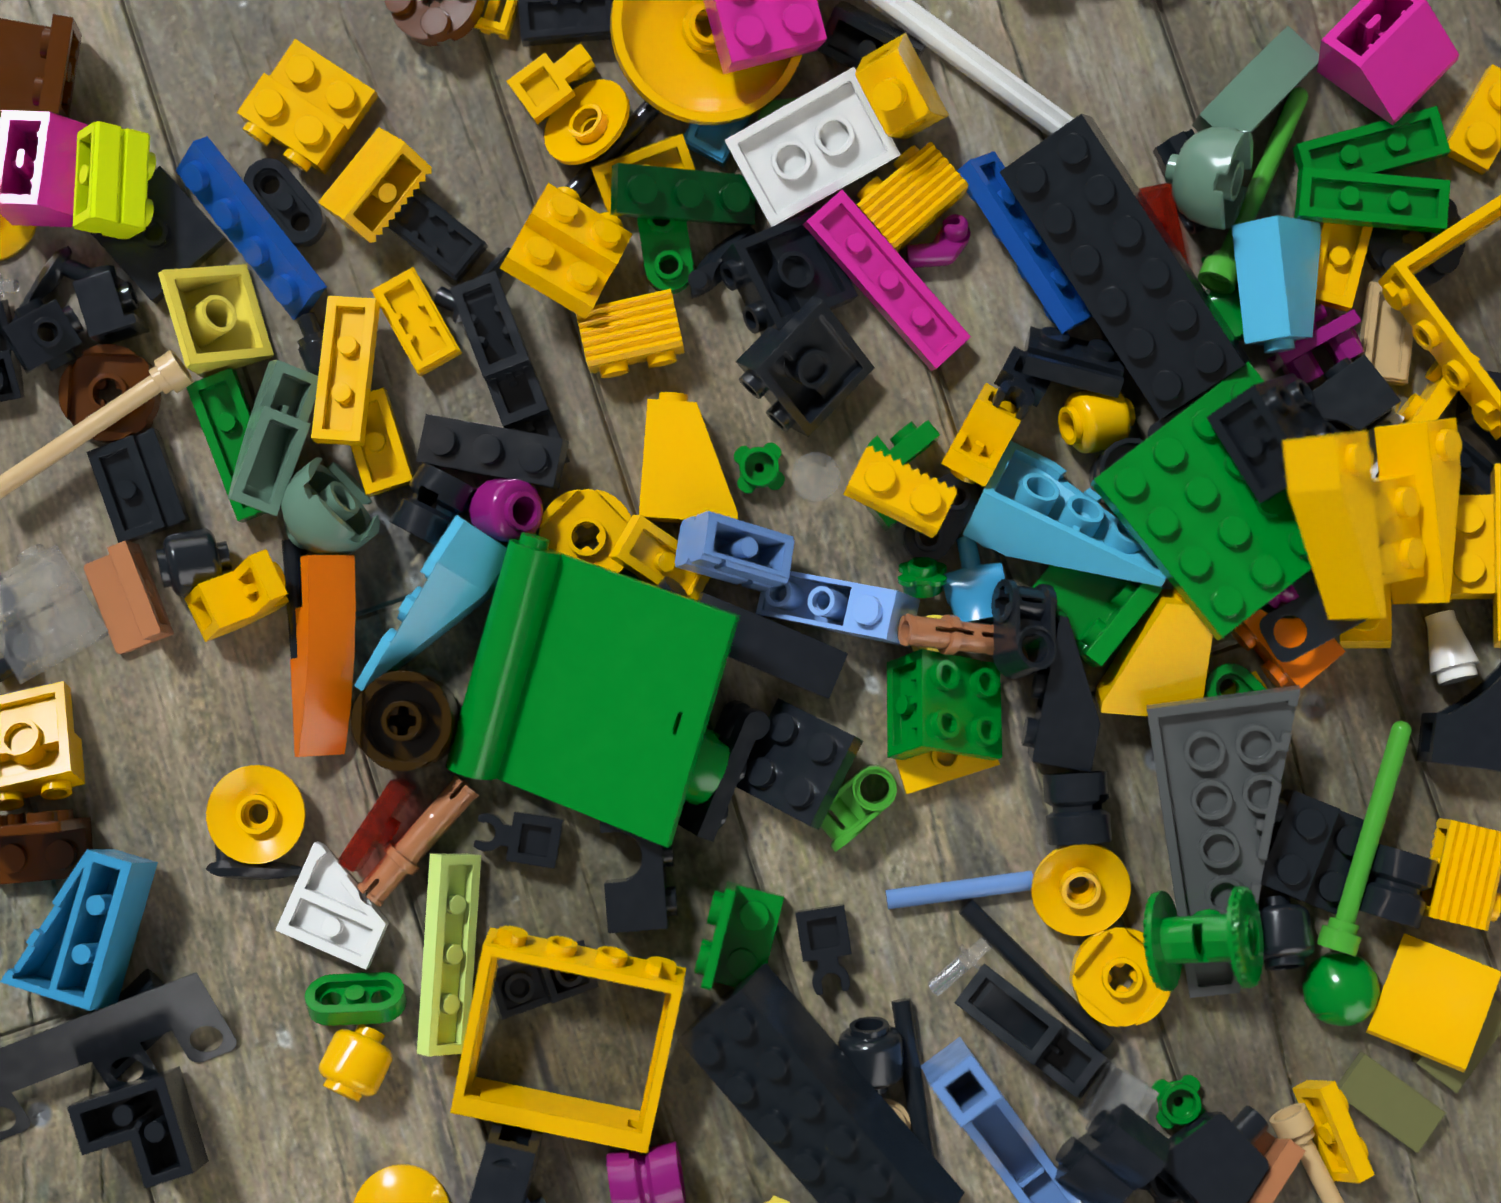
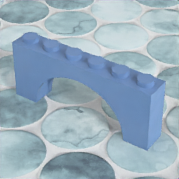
M958 1037L921 1065L931 1088L958 1125L966 1131L1019 1203H1082L1054 1180L1057 1168L961 1037Z

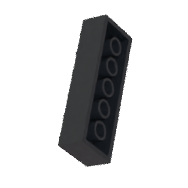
M1081 113L1000 171L1003 179L1159 419L1170 415L1246 365L1247 362L1251 363L1250 358L1091 116Z
M766 963L703 1011L678 1039L680 1044L818 1203H959L965 1192L876 1089L861 1075L856 1066Z

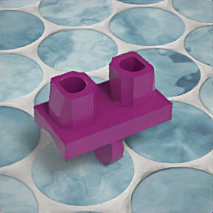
M1322 304L1315 306L1313 337L1297 340L1294 342L1295 349L1276 352L1275 355L1268 358L1266 361L1271 370L1275 372L1282 368L1285 375L1294 373L1297 378L1302 379L1308 384L1324 374L1311 352L1316 348L1324 345L1335 364L1347 357L1351 360L1364 352L1358 334L1353 328L1362 322L1355 309L1318 329L1316 322L1327 317V312Z

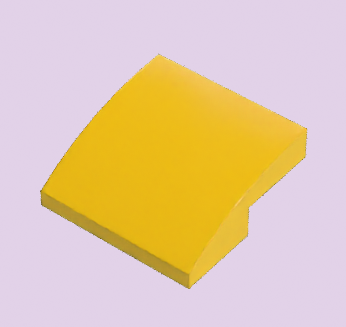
M1404 933L1366 1033L1464 1073L1496 991L1501 971Z

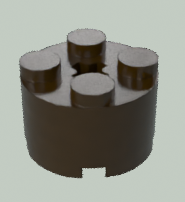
M412 671L388 672L371 682L356 699L351 717L352 733L358 746L380 767L393 771L422 769L435 764L448 754L459 718V709L449 688L434 677ZM409 707V715L416 716V726L409 727L408 734L406 735L405 727L397 725L396 720L397 716L405 715L406 709Z

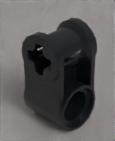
M1011 579L1000 580L994 589L991 603L992 615L994 617V664L1005 677L1018 679L1046 669L1056 659L1055 614L1057 610V596L1054 588L1049 584H1038L1034 588L1018 586ZM1022 646L1027 651L1028 659L1023 654Z

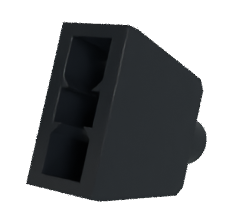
M1245 1106L1232 1121L1220 1111L1205 1112L1169 1138L1171 1145L1167 1164L1157 1175L1183 1203H1247L1269 1169L1268 1160L1253 1145L1269 1128V1124L1259 1112L1250 1106Z

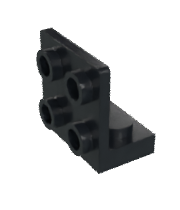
M1294 373L1254 384L1206 417L1259 503L1268 501L1288 488L1283 450L1284 440L1339 434L1336 428L1331 423L1324 421L1314 405L1316 401L1315 396L1309 385L1302 379L1297 378Z

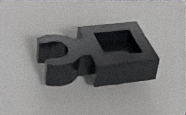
M1014 346L994 382L999 388L992 399V404L998 408L1002 401L1013 403L1018 409L1015 418L1022 420L1026 417L1032 405L1038 406L1051 381L1023 374L1024 351Z
M515 811L512 825L506 824L496 814L484 813L478 815V821L492 824L496 834L491 841L475 840L474 847L481 851H492L500 846H508L506 861L555 869L557 868L565 819Z
M844 904L795 911L803 962L817 960L818 967L812 975V985L817 995L823 994L821 982L822 978L828 973L837 974L841 980L842 990L848 991L850 987L849 974L838 961V956L852 954Z

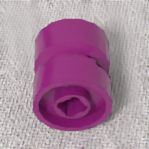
M677 1142L649 1146L648 1152L645 1155H640L637 1151L632 1150L607 1153V1174L612 1203H686L683 1170Z

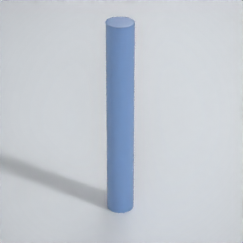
M1030 870L885 890L887 908L889 910L1030 891L1033 874Z

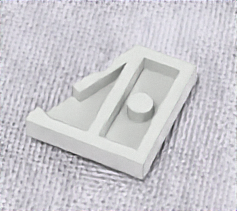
M317 841L313 843L276 931L366 970L372 963L389 921L376 905L366 897V893L360 892L357 888V882L328 847Z

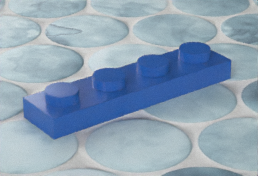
M206 136L193 141L177 167L176 173L291 318L296 320L299 316L309 313L327 288L326 284L210 138Z
M993 151L969 160L957 170L969 185L966 192L979 205L991 224L994 236L1004 244L1014 259L1020 276L1030 284L1043 304L1044 312L1048 319L1056 324L1061 334L1090 320L1093 317L1000 174V171L1005 166L996 152Z

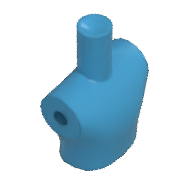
M966 536L960 537L956 541L962 568L943 574L947 577V583L943 586L947 603L951 607L953 614L958 616L961 621L994 625L991 608L992 596L997 583L1002 579H1006L1002 563L981 564L977 542Z

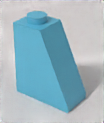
M1276 215L1231 225L1245 344L1264 345L1265 353L1295 349V340L1313 337L1321 243L1320 223Z

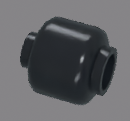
M206 528L168 535L163 541V549L156 550L163 587H172V590L178 596H187L199 583L221 576L223 571L232 570L227 542L217 543L214 534Z
M1286 895L1260 899V908L1258 909L1263 930V963L1265 970L1281 971L1305 966L1304 959L1311 956L1315 948L1308 909L1298 904H1290V898Z
M880 1017L858 1018L853 1020L849 1028L840 1034L838 1047L880 1095L887 1092L889 1086L896 1084L903 1077L904 1055L902 1036L895 1027L889 1025L886 1019Z

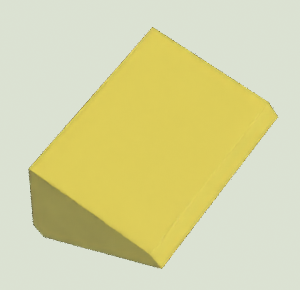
M247 264L167 269L158 273L186 368L200 377L206 378L229 368L237 369L274 356Z

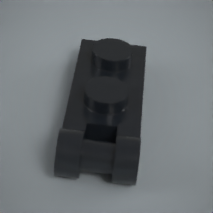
M738 700L730 701L724 706L714 731L720 734L718 740L729 748L730 755L726 771L718 788L707 801L699 805H694L687 801L684 802L678 825L697 837L714 842L718 829L723 826L727 819L728 805L737 783L743 779L746 773L747 759L754 742L764 737L769 730L770 721L767 714L756 708H751L746 703Z

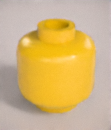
M1088 390L1073 392L1066 399L1064 407L1060 409L1058 415L1059 430L1062 438L1068 445H1073L1081 453L1103 451L1114 442L1128 438L1131 426L1135 423L1133 404L1128 398H1124L1121 392L1118 398Z
M358 1024L355 1031L348 1029L336 1031L318 1067L319 1073L326 1079L323 1086L356 1102H359L362 1096L375 1095L393 1060V1054L390 1049L381 1044L385 1035L364 1024Z

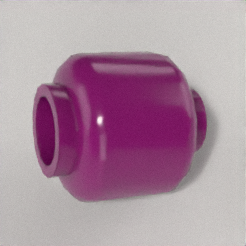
M494 479L486 481L477 488L471 498L469 511L471 523L474 527L497 542L508 543L509 539L519 540L521 532L531 534L537 532L542 522L543 505L537 490L528 482L518 479Z

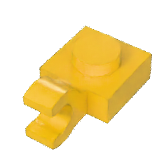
M580 43L554 64L546 53L542 54L506 82L534 121L539 124L576 96L569 83L586 77L596 66L592 62L591 56Z

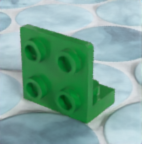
M1049 565L1032 586L1035 588L1038 584H1049L1054 588L1057 596V610H1062L1068 616L1080 658L1091 668L1101 667L1164 589L1160 586Z
M925 649L917 650L887 662L888 758L906 760L931 751L992 761L1002 758L1000 672L996 665L992 662L941 654L940 652Z
M728 881L725 892L714 891L706 923L716 926L712 941L702 939L694 970L695 974L703 975L701 988L711 990L713 982L735 987L764 963L768 964L784 900L783 895Z

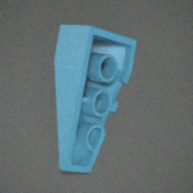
M1009 442L981 494L965 528L964 536L978 542L987 549H993L1007 557L1162 587L1166 579L1165 575L1121 521L1099 504L1102 499L1099 494L1091 488L1084 491V493L1063 478L1066 470L1060 465L1015 442Z
M456 515L420 571L425 574L427 579L423 588L418 586L411 594L405 597L398 610L400 612L397 619L402 624L398 631L390 628L384 634L354 686L364 691L371 682L381 675L398 671L494 594L507 548Z

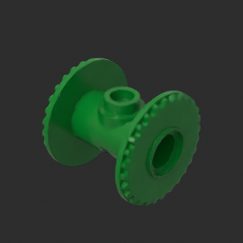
M1236 886L1232 889L1228 901L1227 914H1221L1213 909H1204L1197 911L1192 916L1177 917L1175 904L1166 891H1156L1150 895L1144 911V949L1149 974L1159 990L1173 991L1178 985L1182 964L1231 962L1234 975L1242 988H1252L1258 985L1262 975L1264 958L1263 930L1258 904L1248 887Z

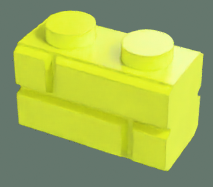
M102 121L93 122L77 132L72 226L74 229L90 233H102L104 236L122 240L130 239L146 230L154 212L153 201L147 198L148 181L152 178L156 167L155 154L149 151V133L129 128L122 129L121 126Z

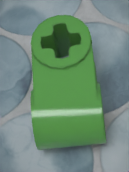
M877 764L867 765L842 783L829 810L836 815L844 827H840L829 812L821 825V828L832 840L830 847L834 852L855 838L869 825L870 821L889 807L895 800L897 793L896 781L892 773L884 766ZM870 774L881 775L888 782L887 794L884 798L877 801L866 799L860 792L862 780Z

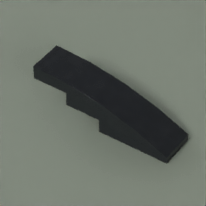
M496 271L451 287L452 296L482 376L489 388L502 426L507 429L561 438ZM566 453L565 463H568L570 460Z

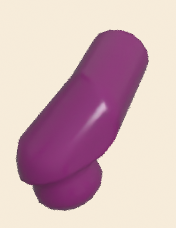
M959 214L949 215L943 220L942 228L931 243L907 244V264L913 269L947 266L954 263L969 243L971 231L967 219Z

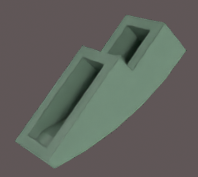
M1287 26L1199 114L1192 126L1198 132L1211 127H1230L1252 133L1318 64L1319 54L1293 29Z
M280 360L269 361L242 441L228 499L277 516L285 490L290 482L311 423H308V419L316 400L317 375Z

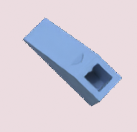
M790 571L787 584L778 587L772 586L771 589L761 591L756 614L902 646L899 643L897 634L899 621L906 614L917 616L920 599L897 590Z

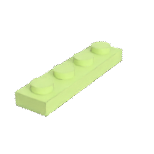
M430 854L417 1054L429 1057L462 1054L473 993L481 855Z

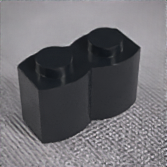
M1124 1103L1115 1107L1110 1112L1104 1109L1092 1120L1087 1133L1079 1139L1071 1137L1062 1145L1056 1155V1161L1059 1165L1054 1180L1083 1203H1123L1133 1191L1146 1185L1167 1164L1171 1140Z

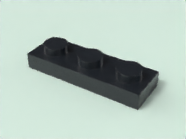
M426 414L416 462L420 463L423 461L436 467L500 479H518L532 485L559 489L569 441L562 438Z

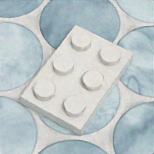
M855 67L724 140L771 227L901 155L892 137H888L865 96L856 78Z

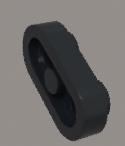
M264 158L254 162L245 173L244 183L295 247H309L317 243L326 230V217L323 210L285 164L272 158ZM271 180H278L280 183L279 189L273 194L265 193L266 184ZM303 216L309 217L310 224L307 229L303 231L295 230V222L298 218Z
M948 473L938 479L939 484L946 482L948 488L955 486V488L960 489L964 494V502L961 505L951 504L937 532V542L935 545H924L920 541V532L908 526L905 527L903 545L906 552L912 558L929 557L938 561L947 554L970 520L980 499V492L976 483L963 482L952 473Z

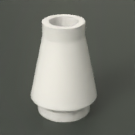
M1454 610L1442 611L1425 617L1428 632L1430 675H1436L1438 685L1454 684L1477 677L1476 664L1480 663L1459 625Z

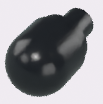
M310 312L296 318L303 338L298 340V351L307 372L318 376L324 330H321L315 312Z

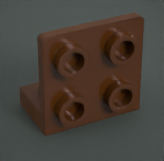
M53 14L51 27L0 18V117L2 110L45 111L69 118L82 34L73 17Z
M73 809L27 813L26 823L24 813L0 815V884L68 879L85 851L93 849L91 817L74 818Z

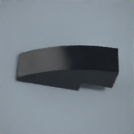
M703 592L700 593L698 601L740 616L728 654L729 658L816 695L830 698L848 653Z
M986 964L981 966L954 1002L1076 1098L1081 1099L1110 1061L1102 1052Z

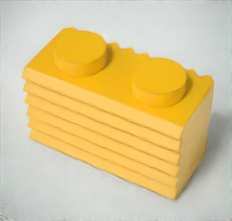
M378 127L318 203L345 227L366 241L373 243L376 242V235L383 234L382 228L389 227V220L395 219V212H401V205L407 204V197H413V190L419 189V182L426 181L425 174H432V167L402 139Z
M929 142L921 150L915 145L908 148L893 163L897 170L884 181L878 176L873 178L856 195L860 200L856 204L857 207L897 252L902 250L943 213L947 212L957 201L961 200L969 186L967 181L961 177L960 173L955 170L954 166L948 162L947 158L942 155L932 142Z
M671 289L595 305L586 319L576 314L590 373L600 372L601 378L624 375L629 372L628 365L647 361L649 368L666 366L677 361L676 354L685 353Z
M873 446L865 449L843 495L933 538L939 531L957 491L955 486L948 488L946 482L939 484L937 477L929 479L928 473L920 475L918 468L911 470L909 464L902 466L900 459L893 461L891 455L884 457L882 450L875 452Z
M1438 818L1429 859L1439 863L1432 888L1421 891V897L1426 902L1424 916L1488 931L1490 921L1495 922L1501 913V893L1497 892L1501 875V831Z

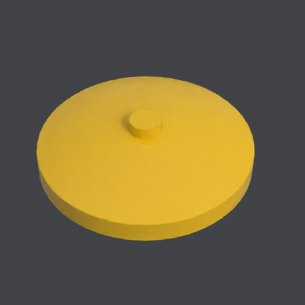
M613 0L610 15L611 40L616 59L627 81L652 107L667 116L686 123L697 125L729 124L761 111L790 82L802 55L723 74L703 0Z

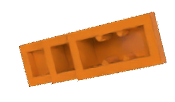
M306 555L300 557L303 607L295 608L297 658L290 659L295 757L344 755L351 710L355 659V555Z

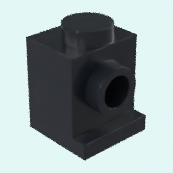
M104 265L90 269L86 272V278L72 282L89 337L101 345L114 344L150 332L148 323L134 313V310L139 309V302L132 284L129 281L124 282L123 279L117 276L113 265Z

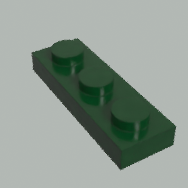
M625 163L612 165L611 215L744 227L755 225V196L742 174Z

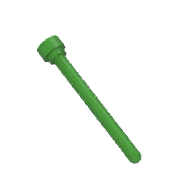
M1297 87L1290 92L1250 181L1240 213L1233 225L1256 219L1308 101V92L1304 88ZM1232 227L1229 229L1221 249L1214 251L1213 255L1205 258L1198 274V280L1204 287L1222 294L1233 293L1238 284Z
M1397 721L1391 727L1335 918H1329L1328 925L1322 924L1317 944L1353 956H1357L1362 939L1361 936L1357 935L1360 926L1356 925L1355 922L1412 733L1411 726L1406 721Z

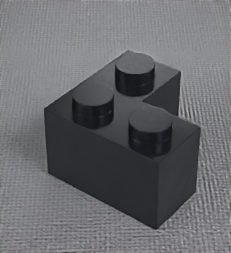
M180 1066L86 1096L67 1107L81 1156L130 1140L145 1189L192 1174L209 1161Z

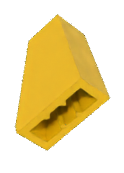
M660 392L659 399H647L639 515H642L651 522L682 524L684 519L711 511L738 520L737 509L697 402H688L687 394L677 392Z
M1175 588L1173 590L1163 589L1141 616L1096 686L1095 697L1101 713L1148 717L1147 705L1204 698L1213 635Z

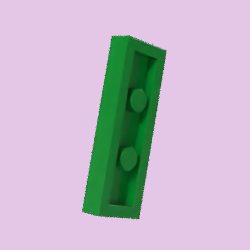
M1437 106L1404 114L1393 126L1387 121L1382 120L1301 142L1292 149L1298 170L1302 167L1377 174H1384L1443 158L1451 152Z
M1302 167L1298 171L1294 218L1313 222L1442 233L1447 229L1451 180Z
M232 368L195 381L186 387L227 495H229L238 455L251 415V409L238 375ZM230 500L238 522L243 523L266 514L265 512Z

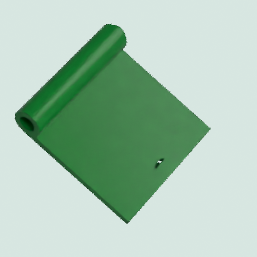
M521 532L519 540L509 539L445 766L450 771L465 777L478 780H501L664 847H671L740 616L548 548L550 544L549 539Z

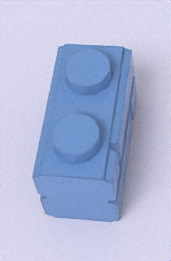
M706 511L697 514L696 517L692 516L682 521L674 563L675 567L736 585L741 583L743 587L756 591L771 589L772 586L778 587L787 584L790 576L794 538L774 530Z

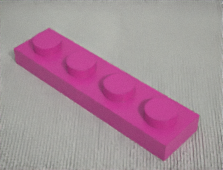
M843 189L803 224L931 371L937 369L971 337Z

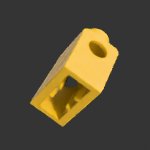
M906 33L862 58L855 75L888 137L906 140L949 116Z

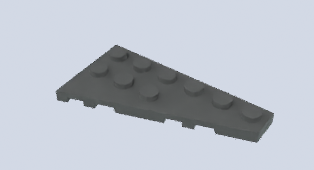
M1300 685L1147 705L1177 917L1192 916L1197 911L1204 909H1213L1221 914H1227L1229 897L1232 889L1236 886L1248 887L1258 904L1265 860H1267L1282 786L1281 780L1286 755L1289 751L1292 736L1291 730L1295 710L1301 691ZM1231 962L1185 964L1190 998L1240 993L1241 986L1234 975Z

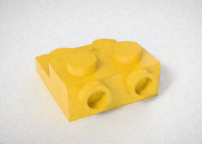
M294 39L271 75L262 74L238 109L237 114L246 123L242 130L256 141L267 146L272 140L286 149L282 156L299 169L308 172L312 166L325 175L378 95L375 90L297 39Z
M548 183L500 269L586 319L593 310L633 233L623 228V223L617 216L611 215L609 212L598 213L581 203V198L575 190L569 187L557 188Z
M64 681L0 695V811L19 809L24 805L23 798L41 795V797L48 800L69 797L72 794V787L85 784L82 739L74 732L71 688Z

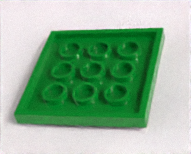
M1249 362L1224 379L1091 482V486L1217 641L1226 636L1312 568L1290 501L1288 488L1268 501L1259 503L1206 418L1254 384L1264 382L1263 378Z

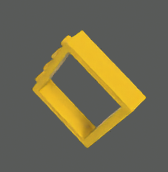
M1501 195L1394 263L1378 280L1387 303L1393 309L1401 312L1412 327V334L1416 342L1423 349L1430 351L1442 367L1445 381L1450 387L1462 394L1472 408L1475 421L1481 428L1489 431L1495 440L1501 437V391L1414 275L1500 220Z
M501 926L498 929L490 927L482 947L450 1113L647 1153L683 991L686 968L679 967L674 961L664 957L653 956L646 960L627 956L624 950L612 946H602L598 949L578 946L575 940L564 936H551L545 939L530 936L526 930L516 926ZM499 958L665 992L640 1111L476 1077Z

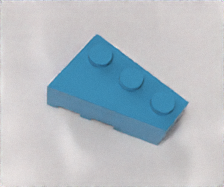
M87 849L52 902L54 907L39 929L33 930L26 941L29 945L14 968L6 971L0 982L89 1011L118 1003L158 862L116 849Z

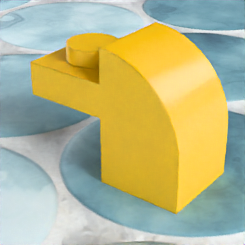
M985 383L941 463L950 468L951 473L959 480L970 484L978 483L983 487H986L1002 454L1021 420L1015 418L1018 409L1013 403L1002 401L998 408L993 406L992 399L998 389L988 383Z
M267 549L249 555L234 571L199 583L184 598L205 642L243 628L275 612L289 602L286 596L288 593L285 589L286 580L284 573L276 562H272Z

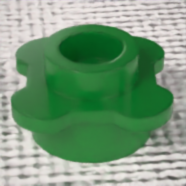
M769 442L764 447H754L751 449L747 446H741L735 451L734 461L739 465L740 477L737 480V486L740 491L751 494L757 488L768 487L776 491L783 486L785 477L779 470L778 462L782 452L777 444ZM756 464L764 466V470L761 473L755 471Z
M916 557L898 566V571L902 573V575L898 576V583L903 586V592L912 597L930 598L937 596L942 592V586L947 583V577L943 575V573L947 572V565L937 562L933 558Z
M1186 1074L1177 1081L1167 1082L1164 1079H1158L1153 1083L1151 1093L1157 1098L1159 1108L1156 1120L1162 1127L1170 1129L1175 1124H1188L1205 1113V1109L1201 1106L1200 1096L1197 1093L1200 1089V1082L1196 1077ZM1176 1097H1181L1183 1100L1180 1106L1174 1105Z

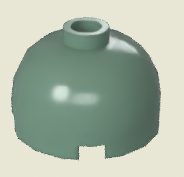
M1230 127L1207 128L1197 132L1188 139L1181 148L1179 155L1172 154L1170 156L1165 172V182L1172 184L1173 200L1178 210L1189 220L1206 227L1224 230L1225 228L1230 229L1231 225L1235 223L1248 188L1241 186L1244 169L1251 171L1252 134Z
M316 457L291 478L285 490L281 509L286 525V534L294 545L316 555H349L379 533L380 520L378 514L370 519L369 513L363 504L368 505L372 501L351 474L334 462L326 468L320 465L323 458Z

